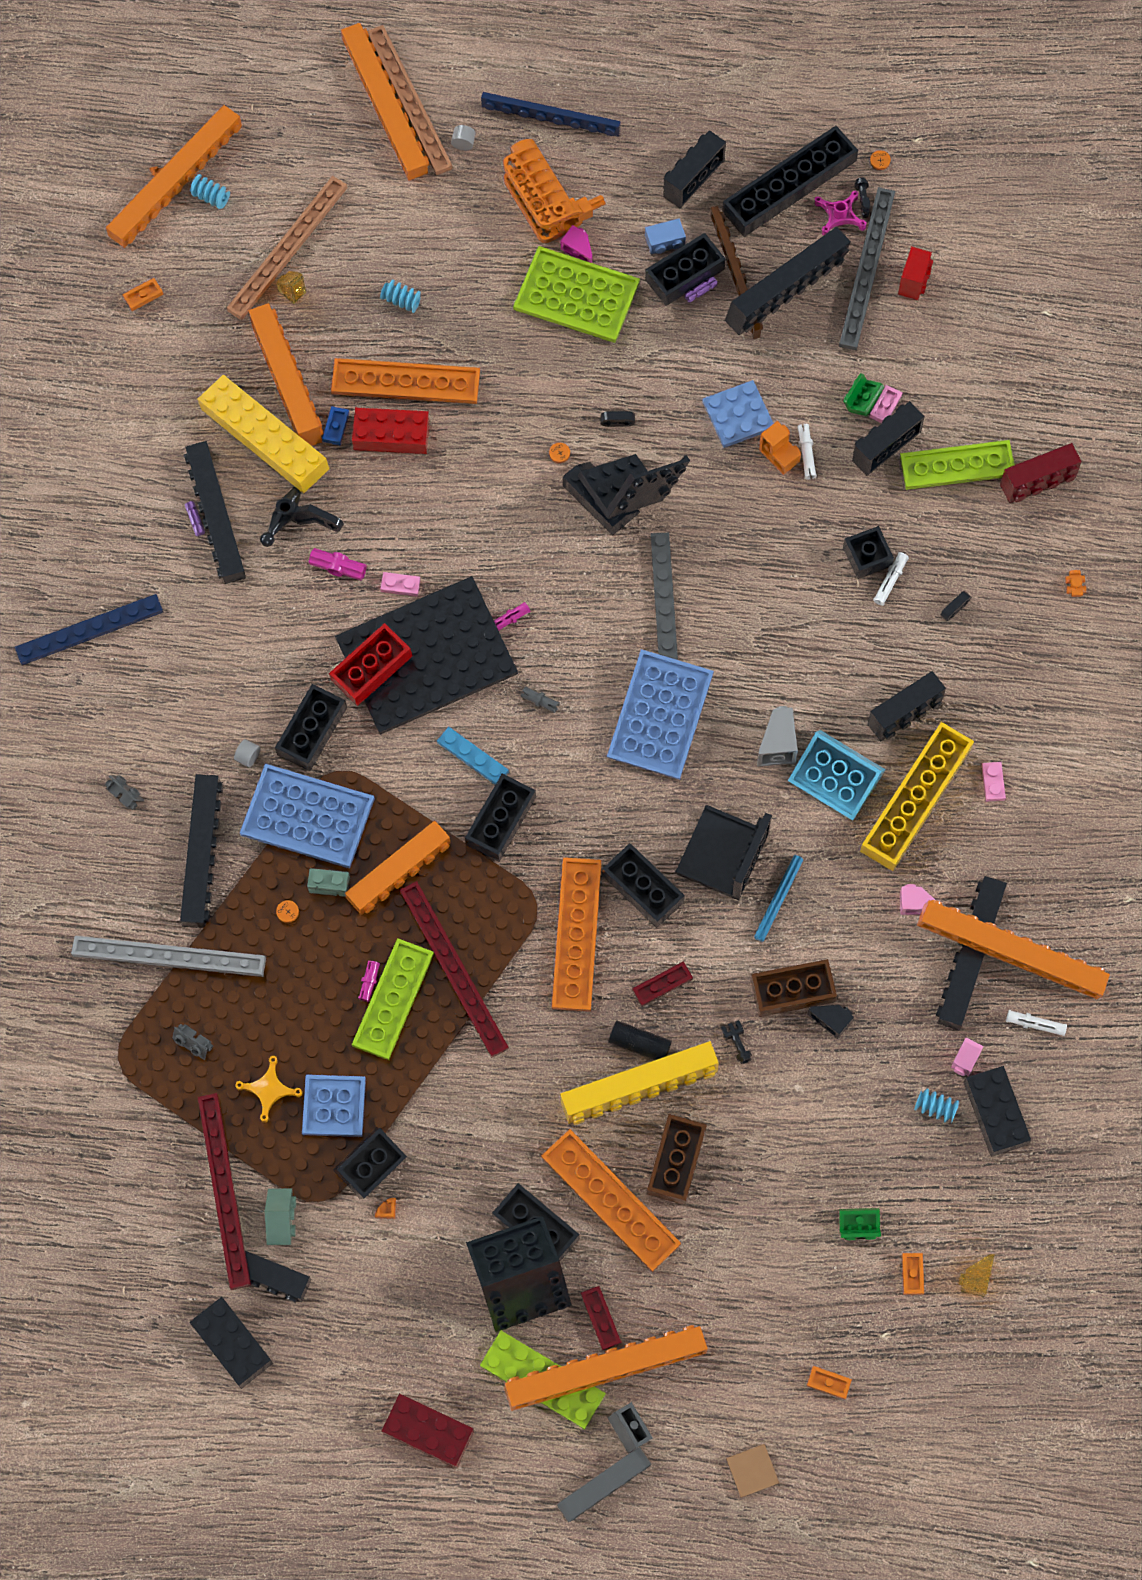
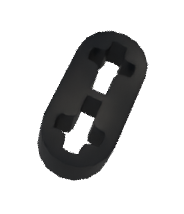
M606 411L600 415V424L605 427L633 426L635 424V413L631 411Z
M966 591L961 592L944 608L940 615L946 621H950L968 604L972 597Z

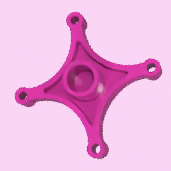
M853 191L847 199L837 202L825 201L819 196L815 197L814 205L817 207L821 206L829 218L828 223L822 227L823 236L833 227L839 225L853 224L858 226L860 230L866 229V221L856 217L852 211L853 202L858 200L859 193L857 191Z

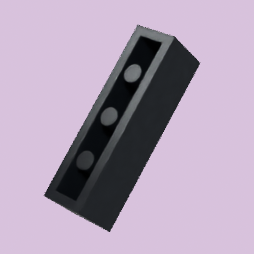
M245 1251L251 1286L256 1288L263 1286L267 1288L266 1291L276 1296L280 1293L285 1295L286 1300L293 1303L303 1301L311 1283L310 1276Z

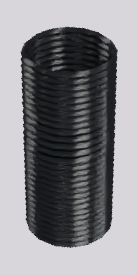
M616 1020L608 1043L638 1055L640 1054L651 1060H657L668 1055L672 1040Z

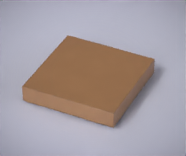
M765 1444L726 1458L740 1498L779 1484Z

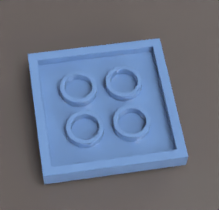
M753 380L702 399L723 448L761 435L762 432L774 424Z
M306 1075L302 1134L362 1137L366 1077Z

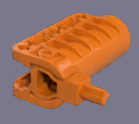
M524 139L510 147L511 154L503 160V167L506 172L504 174V183L537 238L542 243H549L564 236L572 225L578 228L583 223L582 221L593 217V210L606 204L604 197L601 195L589 201L586 197L576 201L573 197L569 198L533 139ZM541 228H543L546 233H549V237L543 235V231Z

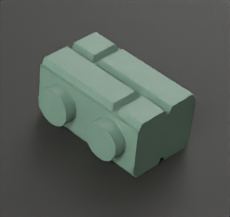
M310 868L307 884L309 893L335 896L339 894V896L346 897L345 892L349 890L350 884L349 872Z

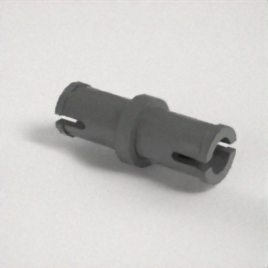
M527 686L524 687V693H521L522 698L535 703L537 707L542 706L553 713L558 710L556 706H559L560 702L545 696L543 692L538 693Z

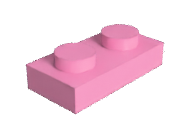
M886 385L869 418L882 423L885 417L892 415L903 392Z
M383 572L380 590L385 593L418 597L421 579L418 576Z
M1001 762L982 763L986 802L1005 801L1006 796Z

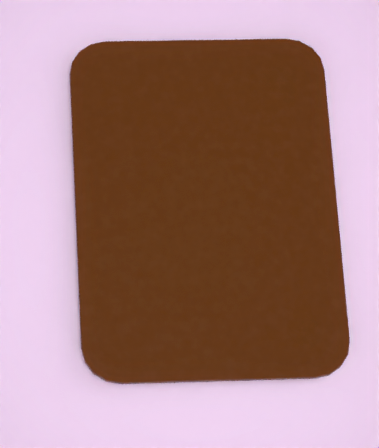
M334 771L323 775L319 779L372 795L375 798L351 867L346 868L267 844L211 917L210 921L207 922L188 947L263 955L266 957L263 977L173 967L125 1030L118 1046V1061L122 1073L128 1080L202 1133L203 1127L198 1097L217 1093L219 1095L228 1151L281 1189L292 1188L293 1196L305 1202H324L338 1196L347 1187L333 1169L375 1128H381L387 1133L469 1019L436 956L433 955L390 1059L386 1060L352 1047L353 1040L370 1003L358 999L363 984L361 980L365 976L368 961L380 963L376 976L377 984L374 985L372 992L373 996L397 938L432 951L401 895L400 889L416 881L418 882L482 1000L529 937L537 921V902L532 890L522 880L477 850L467 846L465 842L444 828L442 829L450 837L451 843L449 848L443 853L439 852L434 856L435 859L430 864H424L420 867V871L415 876H409L404 880L405 883L400 888H394L390 895L384 901H378L374 909L369 913L360 915L345 896L309 893L307 884L310 868L349 872L350 889L433 822L367 777L353 771ZM286 900L296 903L299 909L297 919L291 923L280 921L276 914L278 905ZM180 1024H186L197 1032L193 1038L196 1039L199 1035H202L211 1041L213 1048L211 1051H207L205 1060L193 1055L190 1050L178 1045L172 1039L175 1027L178 1028ZM275 1056L278 1060L276 1064L278 1080L288 1088H300L302 1096H284L278 1099L269 1110L268 1122L263 1123L260 1119L262 1114L260 1099L250 1091L237 1090L235 1084L238 1081L253 1083L262 1078L269 1069V1058ZM306 1075L366 1077L362 1137L302 1134Z

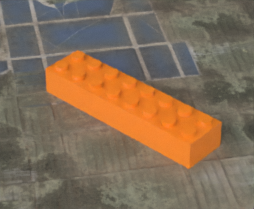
M267 303L248 310L253 331L294 432L311 446L322 443L321 435L324 433L320 418L315 413L316 409L313 401H310L307 386L304 385L302 374L297 369L296 359L291 354L289 342L284 337V330L278 322L275 308L271 309L270 304Z

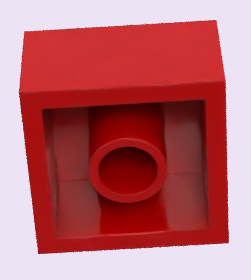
M911 246L901 276L898 295L918 301L920 295H924L934 262L931 259L932 252Z

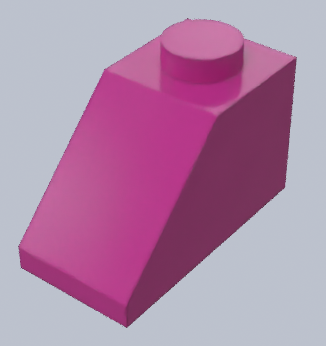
M572 225L561 240V250L572 257L592 263V252L588 234L582 228Z

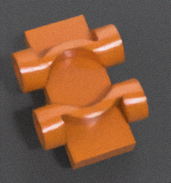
M1080 570L1069 571V576H1065V583H1070V586L1066 587L1067 594H1071L1072 597L1083 596V593H1086V586H1082V583H1085V575H1081Z

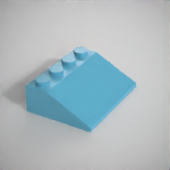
M819 730L813 736L788 781L849 819L854 820L886 769Z

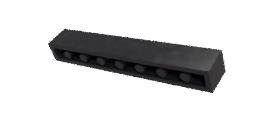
M207 441L185 446L187 452L184 454L186 465H191V470H188L191 481L195 480L196 486H193L194 493L201 500V502H198L200 513L205 514V518L202 519L205 530L209 529L210 532L207 535L210 546L214 545L215 551H212L213 559L220 566L216 568L219 579L223 578L225 584L246 579Z
M195 774L180 916L182 927L204 928L206 922L210 921V911L207 909L208 903L211 904L212 892H209L210 885L214 883V874L211 871L212 866L215 867L216 855H213L214 848H217L218 837H215V832L219 830L220 820L217 818V812L221 811L219 793H223V782L220 781L218 775Z
M984 876L983 881H978L975 892H978L977 899L973 898L970 910H973L972 915L978 917V920L984 923L991 922L994 924L1007 883ZM959 943L958 945L962 946L960 952L956 951L953 963H956L954 970L950 969L947 978L950 984L948 988H944L941 997L945 1000L943 1006L939 1005L936 1012V1017H939L937 1024L958 1031L962 1027L985 953Z

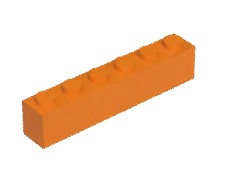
M433 821L345 892L347 900L360 915L369 913L374 909L375 904L380 900L384 901L394 888H400L405 883L404 880L409 876H415L420 871V867L424 864H430L435 859L434 856L436 854L446 851L451 843L450 837L436 821Z

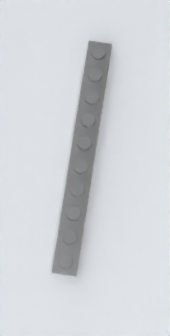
M84 936L74 937L71 952L73 957L263 977L266 957L263 955Z

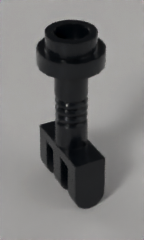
M860 177L856 179L854 186L860 193L862 217L868 218L870 201L869 197H867L866 189L869 187V183L866 178Z
M735 1021L737 1029H734L733 1024L729 1023V1032H727L725 1026H721L725 1040L732 1038L738 1051L737 1061L741 1064L750 1062L752 1054L749 1050H745L739 1036L744 1034L740 1021Z

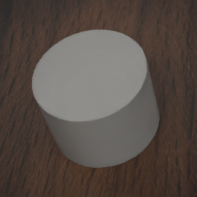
M465 125L456 126L453 131L451 145L458 150H471L475 140V130Z
M244 739L235 752L234 760L250 768L257 760L261 747Z

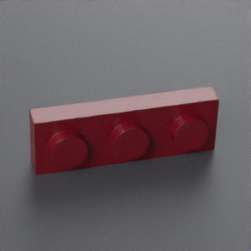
M684 961L632 988V991L641 1007L693 980V977Z
M600 1286L581 1292V1297L602 1351L621 1344L622 1342Z

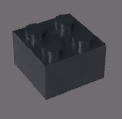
M879 526L844 538L843 549L857 579L887 569L893 564L894 557Z

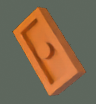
M152 278L122 295L133 312L164 294L155 278Z
M902 1253L903 1295H924L923 1253Z
M813 1366L806 1386L845 1400L852 1379Z

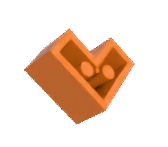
M776 421L761 433L759 450L784 475L800 462L801 452L797 446L789 442V429L784 424L781 425Z

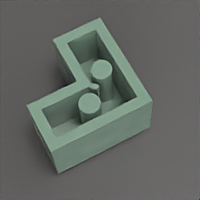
M292 1188L268 1189L264 1211L267 1245H291L292 1237L296 1236V1225H292V1220L295 1219L296 1196H293Z

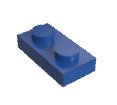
M331 406L322 437L323 442L341 446L350 414L349 410Z

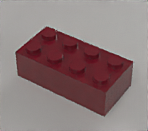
M1073 443L1004 469L1000 486L1009 503L1014 501L1020 502L1029 495L1035 496L1047 488L1053 489L1060 483L1073 481L1078 474L1082 461Z
M399 1393L381 1432L396 1441L457 1469L473 1436L474 1428Z

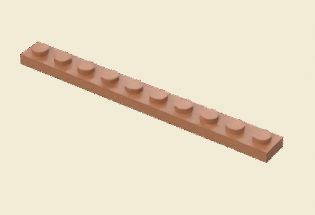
M381 25L368 30L369 40L375 46L376 54L380 57L384 70L387 71L389 80L394 86L396 95L401 101L402 107L436 176L452 170V164L384 26Z
M334 176L329 179L227 307L229 313L240 320L244 319L249 312L248 310L252 309L346 191V183Z

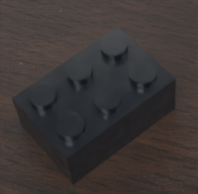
M375 1128L333 1171L359 1199H365L407 1156L381 1128Z

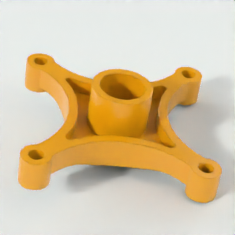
M275 1056L269 1058V1069L262 1078L253 1083L238 1081L235 1084L237 1090L250 1091L260 1099L262 1103L260 1119L263 1123L268 1122L269 1110L278 1099L284 1096H302L300 1088H288L278 1080L276 1076L278 1060Z

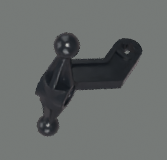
M294 486L284 497L276 502V508L273 511L268 532L261 535L260 542L265 547L272 546L275 541L274 535L290 521L299 525L318 523L335 532H340L344 523L337 516L311 504L298 506L301 491Z

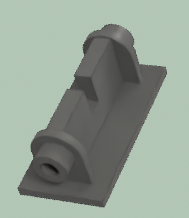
M120 775L108 776L112 781L108 780L106 782V789L116 798L122 793L123 795L119 801L128 809L134 810L137 807V801H144L137 789L126 784L127 780Z
M180 1024L178 1028L175 1027L172 1039L178 1045L190 1050L193 1055L205 1060L207 1051H211L213 1048L211 1041L202 1035H199L196 1039L193 1038L197 1032L186 1024Z

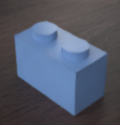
M680 218L645 227V238L651 254H661L666 250L679 249L686 243V236Z

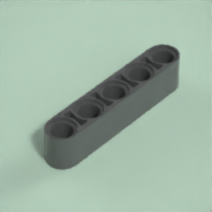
M639 1447L563 1499L557 1506L569 1523L652 1464Z

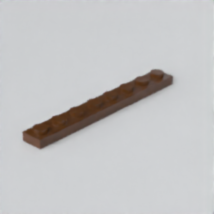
M717 205L711 207L710 217L739 297L748 290L746 287L747 279L745 273H741L739 257L736 258L735 244L729 239L731 235L729 228L725 227L724 213L723 211L720 212ZM757 322L750 330L753 339L761 338L762 323Z

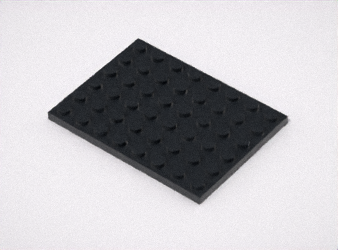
M473 576L335 635L344 658L350 655L384 623L411 648L412 657L364 700L380 735L518 674V670Z

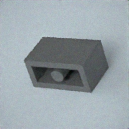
M632 1402L607 1417L628 1453L653 1439Z

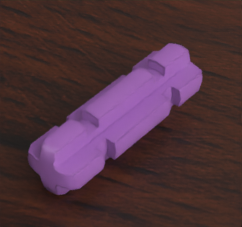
M710 277L707 279V282L704 281L692 288L693 290L686 292V300L692 302L695 300V297L698 298L710 291L709 288L713 289L716 287V279Z
M193 501L185 503L195 535L205 534L195 503Z

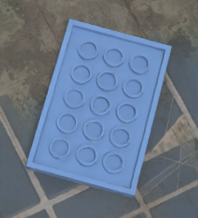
M641 649L607 758L680 780L714 671Z
M265 764L240 830V836L350 868L375 798L366 793Z

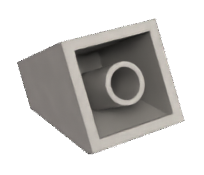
M779 706L773 709L759 749L757 767L794 764L796 762L798 749L792 707Z

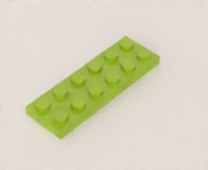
M1010 440L900 453L906 490L1002 478L1004 469L1014 466Z
M397 938L353 1040L352 1047L386 1060L390 1059L434 952Z
M501 1330L481 1362L480 1367L507 1383V1380L512 1377L519 1376V1379L524 1378L530 1372L539 1371L541 1373L547 1371L548 1367L558 1364ZM596 1387L544 1401L541 1404L585 1430L606 1393Z

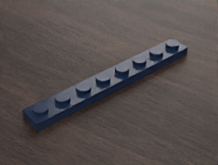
M483 92L481 96V105L487 110L502 111L505 114H516L524 118L530 117L539 121L553 122L556 125H567L575 129L581 128L590 132L604 133L608 136L619 137L621 121Z
M157 594L15 646V650L23 666L164 612Z

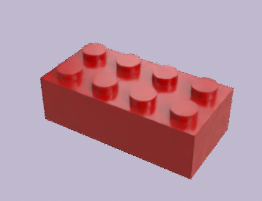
M355 407L352 434L353 450L427 454L430 422L429 411Z
M384 623L329 673L331 681L358 706L412 657L411 648Z

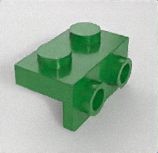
M860 373L857 379L854 380L849 392L845 395L843 402L849 412L868 416L882 393L884 386L882 383L867 380L865 375Z
M839 1209V1233L841 1238L856 1240V1237H864L867 1240H874L876 1237H881L880 1209Z

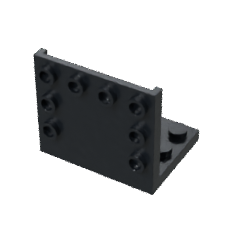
M633 454L580 471L578 477L606 518L610 519L663 501L671 493L673 485L679 481L680 475L686 471L690 459L685 455L680 461L648 471L638 456Z
M705 805L675 874L739 901L769 835L772 815L765 812L763 818L759 817L756 825L714 807Z
M543 1216L466 1242L495 1332L506 1330L509 1327L526 1323L532 1319L572 1306L561 1263Z

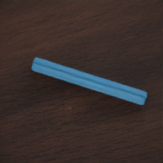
M793 856L755 933L754 938L760 942L765 940L803 862V858L800 856Z

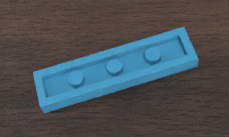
M449 726L437 740L440 746L494 785L502 773L505 775L509 773L506 767Z

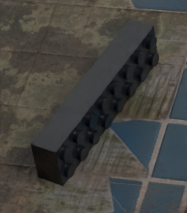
M835 125L724 200L722 211L742 236L746 237L857 161L858 149Z
M836 226L734 299L727 312L726 323L738 335L744 332L748 333L757 322L762 323L768 314H774L782 304H788L793 299V296L802 294L807 286H813L822 275L827 276L833 267H839L845 261L844 257L849 252L848 248L851 241Z

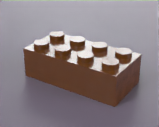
M828 959L751 974L750 981L758 1017L836 1002L837 994Z
M668 1114L647 1188V1195L686 1205L707 1124Z

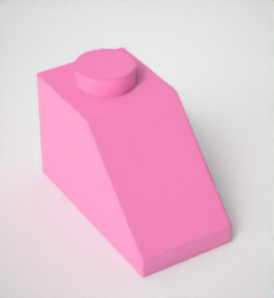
M907 884L901 887L900 914L920 915L924 904L928 900L935 899L922 887Z
M965 1038L951 1066L954 1072L961 1076H969L984 1046Z

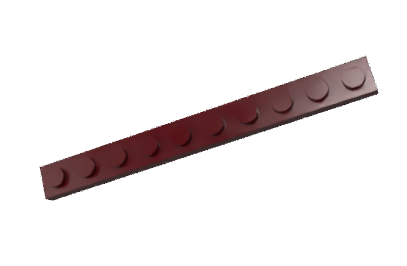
M416 881L400 889L401 895L491 1058L508 1050L509 1047L418 882Z
M214 1093L198 1097L229 1287L230 1290H236L251 1286L219 1095Z

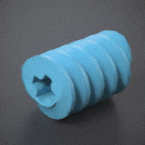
M198 174L191 184L190 192L192 196L198 197L200 200L204 199L206 203H210L218 209L224 208L229 200L230 191L226 192L225 186L219 189L220 184L216 183L214 185L213 180H210L207 184L208 178L204 177L201 180L202 176Z
M393 279L390 283L386 282L381 290L380 299H386L387 302H392L394 305L399 304L400 308H405L407 311L412 310V313H415L420 303L421 291L418 290L414 294V288H411L408 292L407 285L401 289L400 282L396 286H394L395 280Z
M926 1088L924 1092H920L914 1110L916 1111L921 1107V1113L924 1114L928 1109L930 1117L936 1113V1119L939 1120L943 1115L944 1122L946 1123L951 1119L952 1124L959 1101L956 1100L951 1104V1097L944 1101L943 1094L936 1098V1091L929 1095V1089Z

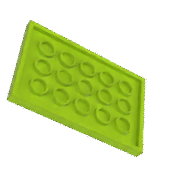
M538 246L514 303L513 310L616 343L640 284V278Z

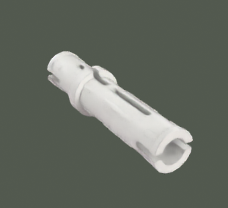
M801 424L797 427L800 438L798 443L802 452L805 479L810 480V472L812 479L817 477L812 451L813 440L810 438L809 424H804V431Z
M898 552L895 561L889 566V572L873 599L878 605L883 606L895 582L902 575V569L909 559L906 554Z
M1009 1010L1006 1022L1022 1025L1026 1029L1030 1027L1065 1036L1067 1024L1034 1017L1030 1013L1022 1014Z

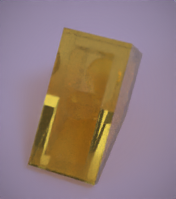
M288 271L279 277L277 281L278 291L291 303L295 304L306 293L303 275L298 272Z
M989 1254L965 1270L964 1274L960 1273L958 1285L961 1286V1292L985 1297L994 1254Z

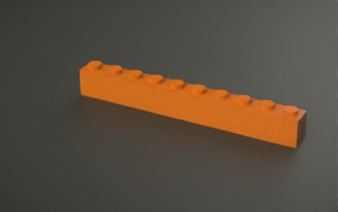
M361 23L341 29L342 41L408 181L428 174L427 166L430 165L426 155L423 156L422 154L423 149L420 141L416 142L414 128L408 125V116L406 112L403 113L401 110L403 108L401 101L395 97L396 92L393 84L390 85L388 82L389 76L387 71H383L381 68L383 66L379 56L376 57L375 55L376 49L373 42L368 40L369 34L367 29H363Z
M223 105L106 226L108 236L123 248L131 244L140 231H144L147 224L158 216L160 210L168 206L171 199L182 191L183 186L187 182L192 181L194 175L205 167L206 162L216 156L218 150L228 143L230 137L234 133L239 132L242 126L240 116Z
M928 900L924 904L917 926L1094 999H1099L1103 996L1110 976L1103 968L1091 967L1081 959L1074 960L1064 952H1055L1047 945L1033 943V940L1030 938L1018 937L1014 935L1013 931L1001 930L991 922L984 923L974 915L960 913L961 911L957 908L945 907L940 901Z
M690 1325L683 1328L681 1332L675 1333V1331H670L663 1334L664 1337L657 1339L655 1336L649 1337L640 1344L632 1342L626 1344L625 1348L620 1350L611 1348L605 1351L606 1354L599 1356L597 1353L586 1356L585 1360L579 1362L578 1359L568 1361L565 1366L553 1365L548 1367L547 1371L541 1373L539 1371L530 1372L524 1378L519 1379V1376L512 1377L504 1385L510 1410L514 1411L704 1355L708 1348L701 1327Z

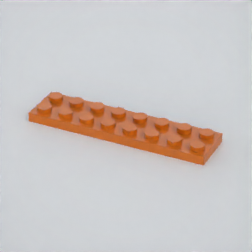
M335 358L331 394L477 404L480 368Z
M563 857L552 1009L591 1012L602 860Z
M571 1129L541 1155V1158L651 1272L659 1267L681 1245V1242Z

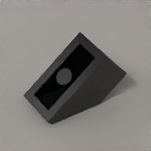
M840 1005L812 1006L807 1014L837 1039L854 1019L851 1010Z

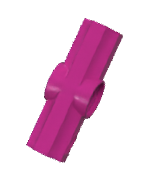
M316 548L311 551L308 561L310 565L326 569L327 572L334 576L341 577L344 575L360 581L364 578L367 569L366 564L350 560L342 553L334 552L332 554Z

